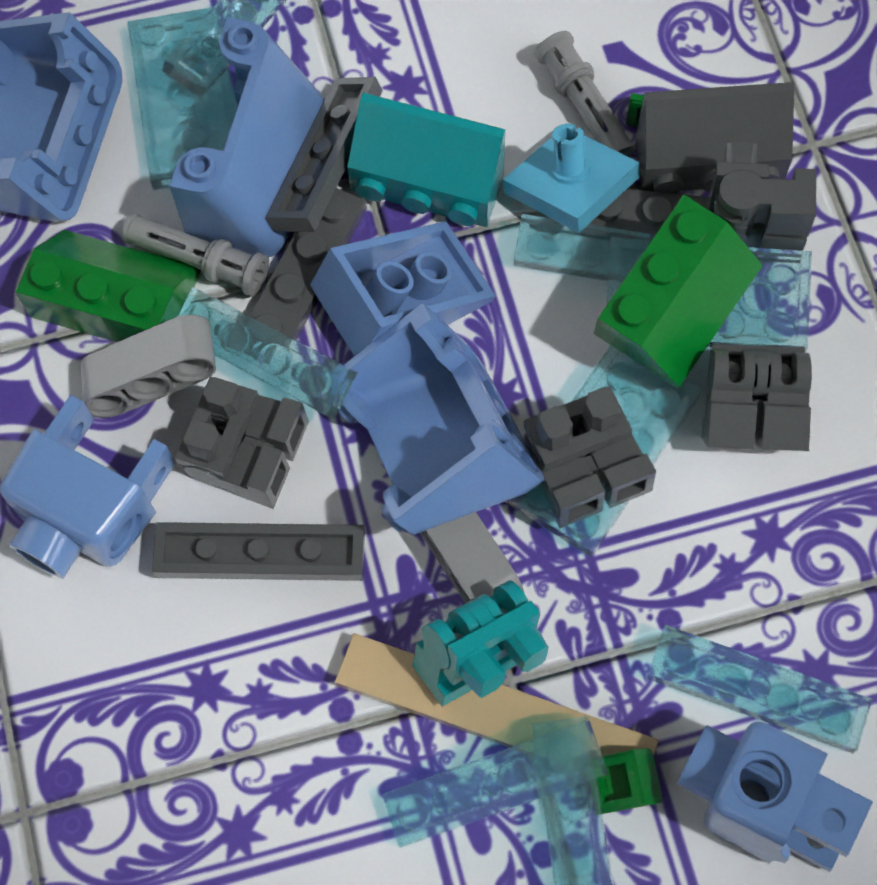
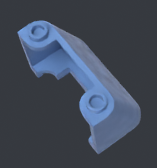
M70 12L0 21V211L45 221L70 220L76 215L121 90L123 79L119 61Z
M227 17L220 36L219 46L224 60L235 67L237 82L234 88V96L239 104L224 149L222 151L198 147L186 152L181 156L176 165L169 187L185 233L209 242L225 239L231 242L232 248L251 255L263 253L269 258L277 255L284 249L290 231H273L266 220V216L324 100L321 93L259 24Z
M424 303L420 304L329 376L337 394V397L333 399L335 407L349 423L357 420L368 429L393 485L383 491L385 504L381 507V510L389 524L398 532L406 530L413 535L526 494L544 481L540 467L479 357L455 331Z

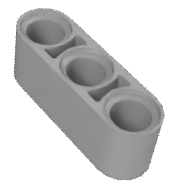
M182 315L84 357L80 362L83 401L91 415L100 418L118 416L211 377L216 371L210 322L202 316Z
M476 512L420 532L464 603L472 601L482 594L491 597L494 588L508 580L515 582L524 592L517 574Z

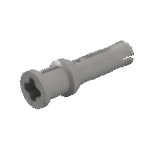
M559 31L547 37L539 44L534 54L537 61L541 64H546L553 75L556 91L562 96L570 98L597 142L631 157L636 147L630 141L613 114L612 109L594 84V69L590 63L582 61L573 47L574 38L571 33ZM562 59L567 63L566 67L563 65ZM593 106L595 107L598 114L607 126V132L604 130L601 123L592 111L591 108Z
M136 213L128 217L123 227L122 239L124 242L135 244L169 259L202 270V274L206 279L215 283L223 280L241 287L243 293L249 296H255L265 282L269 269V258L263 253L251 255L232 248L231 242L225 239L209 242L178 229L148 220ZM158 238H165L184 245L186 248L184 250L158 241ZM232 265H237L243 268L241 271H239L237 269L232 268Z

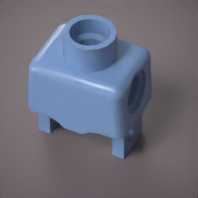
M73 395L68 397L45 433L35 429L32 430L0 486L2 497L24 521L10 542V548L40 569L64 579L80 552L109 567L121 562L156 514L151 501L176 464L168 447L153 439L128 479L75 451L94 422V418L84 401Z
M764 722L750 724L740 742L706 725L677 783L681 787L710 801L704 815V824L712 833L769 864L771 861L786 863L791 855V851L829 872L833 869L839 854L845 857L849 855L873 803L868 798L819 774L828 753ZM752 783L759 786L766 794L768 801L758 802L750 799L745 795L740 784ZM807 837L825 847L819 849L812 847L807 841Z

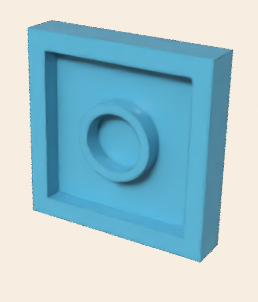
M566 123L556 127L548 141L503 179L504 194L580 233L640 178V162L585 136L584 131L580 127L575 130L574 124Z

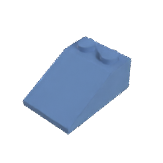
M446 221L330 248L310 284L354 356L422 303L449 325L489 304L496 297Z

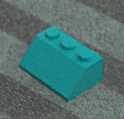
M363 92L359 102L348 162L350 189L369 201L386 200L401 204L407 210L414 213L425 214L431 212L449 217L451 221L459 225L472 226L475 224L487 228L504 177L506 129Z

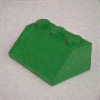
M683 195L597 318L594 334L673 387L679 389L763 265L727 221L686 195Z
M63 230L33 250L15 293L31 318L119 342L175 317L182 316L199 277L200 269L157 255Z

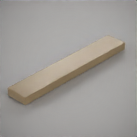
M353 633L335 680L337 687L588 776L587 759L643 748H650L654 756L659 739L501 685L497 690L483 698H480L471 690L442 707L413 668V653Z

